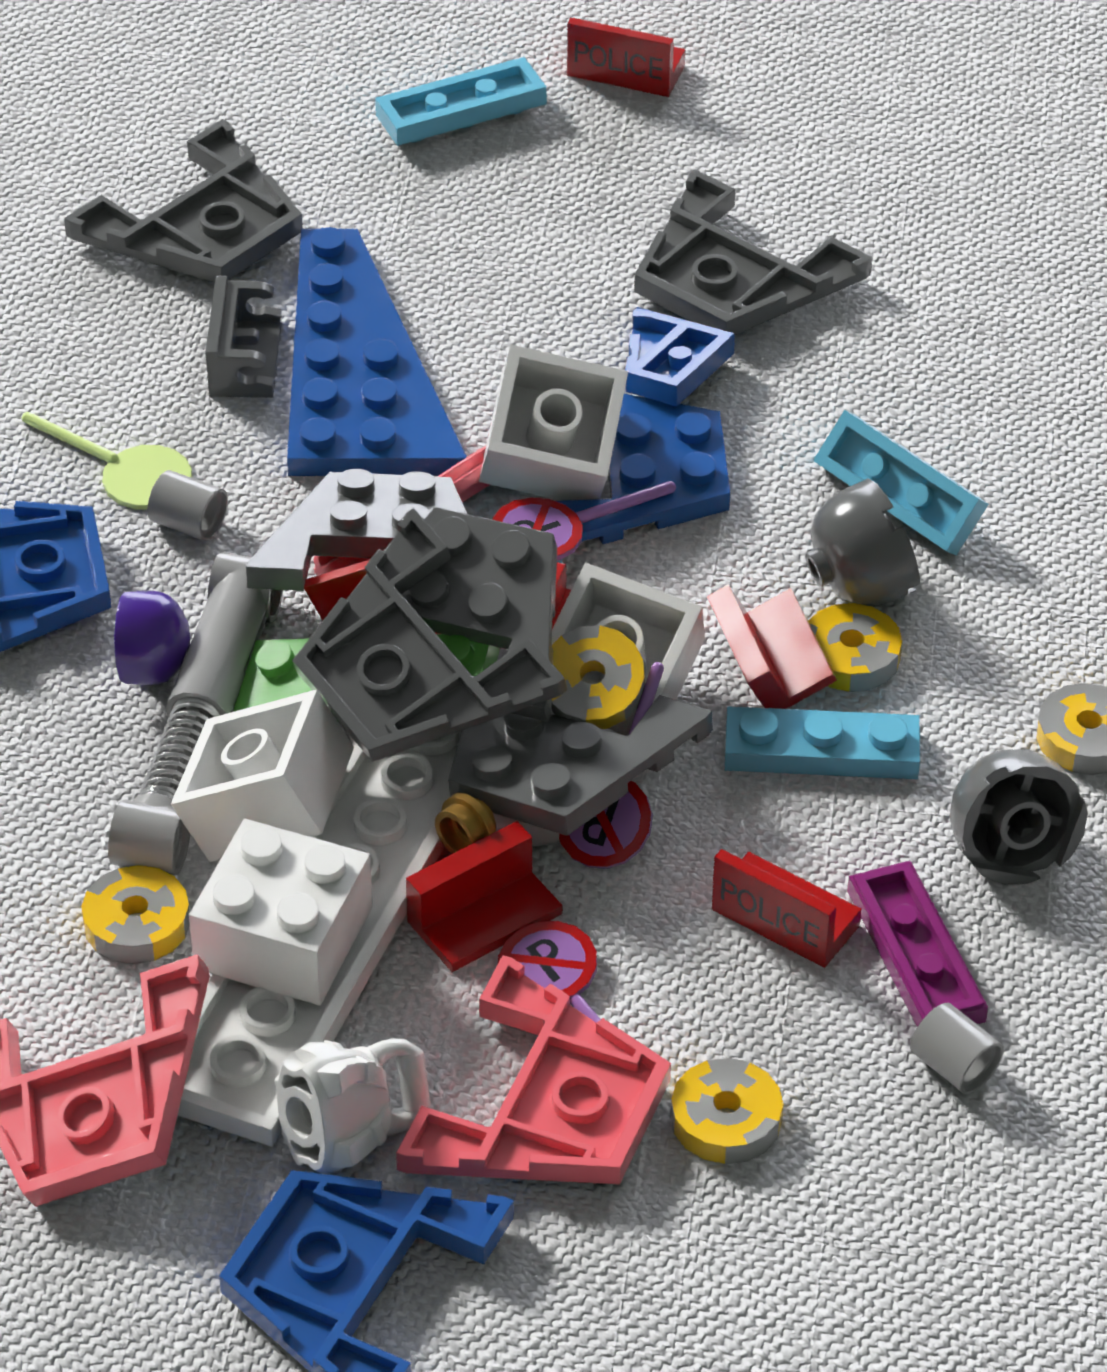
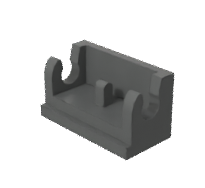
M216 276L205 351L210 397L273 398L282 327V310L268 306L253 307L247 302L250 298L254 297L262 299L273 298L274 287L262 281L228 280L227 276Z

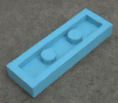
M521 57L376 97V116L395 144L399 146L410 142H419L428 137L460 128H468L474 124L506 115L518 114L524 110L546 105L547 86L526 58Z
M846 410L843 411L813 460L849 486L868 478L877 483L894 507L887 510L890 514L946 552L956 556L989 505L855 414Z
M727 706L724 771L918 780L920 766V715Z

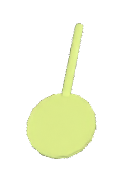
M25 412L22 415L24 423L108 462L103 470V487L108 497L119 505L135 510H147L152 488L159 476L167 470L192 478V468L186 457L175 449L161 445H139L116 454L30 412Z

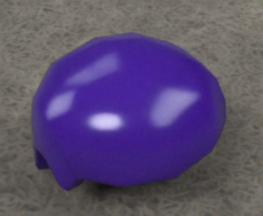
M159 591L125 592L119 599L115 618L114 649L118 677L125 684L150 686L168 682L181 669L190 646V629L186 616L177 601L166 593Z

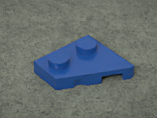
M637 307L633 310V330L629 338V356L626 361L625 371H628L626 392L678 406L735 354V333Z

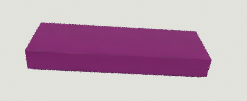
M909 860L850 875L848 877L847 892L853 904L862 908L861 919L916 1026L918 1027L929 1012L943 1003L952 1004L976 1024L985 1023L987 1021L988 1005L912 862Z

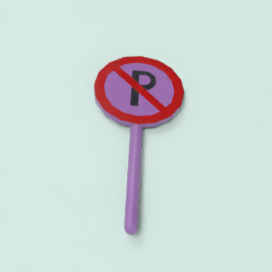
M668 481L576 513L565 504L551 499L534 497L518 499L502 506L493 516L492 520L553 533L557 544V560H561L574 553L582 542V523L673 493L676 490V484Z
M655 662L651 666L628 736L653 704L664 671V666L660 662ZM628 782V793L568 836L559 834L561 845L573 860L589 868L610 869L627 863L642 850L651 834L653 813L649 799L635 782Z
M541 921L520 928L505 941L498 954V963L503 955L513 958L525 966V976L544 988L551 983L570 996V1004L575 1009L596 1023L600 1020L598 1015L580 995L590 986L597 973V951L586 933L577 926L561 921Z

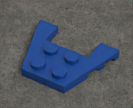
M624 394L608 472L611 499L563 500L556 502L565 504L576 513L668 481L676 484V490L665 496L582 523V542L599 537V540L604 545L624 539V530L655 522V526L659 530L730 510V486L720 411L683 404L674 406L645 397Z
M16 501L14 509L0 508V652L111 608L110 590L92 506Z
M291 1170L220 1273V1290L227 1299L309 1372H411V1362L352 1337L416 1238H422L484 1265L514 1219V1200L505 1196L487 1194L486 1203L452 1199V1190L425 1187L421 1195L382 1190V1181Z

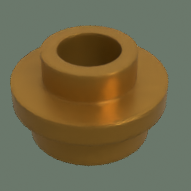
M456 793L444 801L441 812L435 818V829L442 844L453 854L496 832V820L491 809L483 801L465 793Z

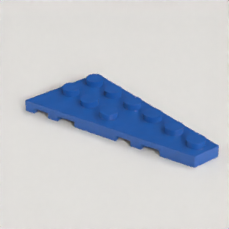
M333 227L301 229L287 452L288 476H326L329 472H344L350 469H363L372 474L404 475L409 472H426L432 476H439L467 458L358 229H337Z

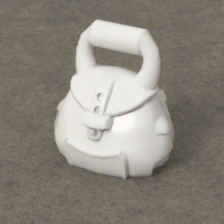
M388 1039L372 1044L369 1047L359 1046L353 1049L343 1048L340 1043L327 1040L324 1042L308 1043L294 1051L284 1060L280 1074L274 1082L276 1084L278 1114L284 1138L283 1143L288 1145L298 1166H310L315 1171L327 1175H337L343 1169L356 1165L377 1146H382L387 1140L386 1135L408 1130L421 1106L428 1108L431 1106L424 1052L406 1039ZM395 1056L404 1109L403 1113L394 1114L390 1111L386 1071L382 1068L388 1060Z

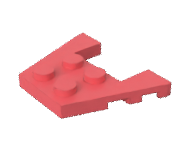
M198 954L140 973L146 1029L144 1035L35 1071L22 1074L18 1030L7 1018L0 1019V1148L23 1195L35 1207L166 1165L210 977L209 968Z
M503 955L479 998V1017L538 1035L490 1127L421 1106L396 1152L397 1170L410 1174L620 1185L670 1083L671 1063L604 1018L596 1023L570 1005L569 995L551 983L546 988L540 986L525 976L524 965L513 958Z

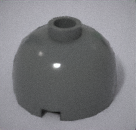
M869 478L845 488L823 504L815 514L811 527V540L814 550L805 553V558L809 571L818 586L822 587L829 584L840 598L849 603L876 607L893 602L917 591L914 587L920 584V575L917 560L904 526L895 529L890 519L883 513L894 508L879 485Z
M1030 749L999 750L981 757L964 772L953 792L949 819L959 849L983 877L1001 884H1028L1041 879L1033 871L1046 869L1054 861L1060 867L1072 857L1084 837L1088 811L1085 800L1079 794L1078 786L1057 762Z

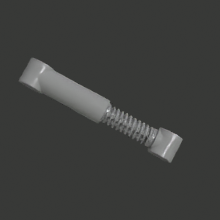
M220 552L214 560L209 578L208 601L168 699L166 707L168 715L167 724L164 727L157 750L154 753V758L147 771V776L144 778V784L141 786L140 793L133 801L121 800L115 809L108 840V857L112 865L155 867L172 875H178L181 872L188 852L190 832L171 806V802L206 720L233 712L255 642L260 640L266 622L272 623L275 621L281 606L283 590L247 588L246 565L251 558L249 556Z

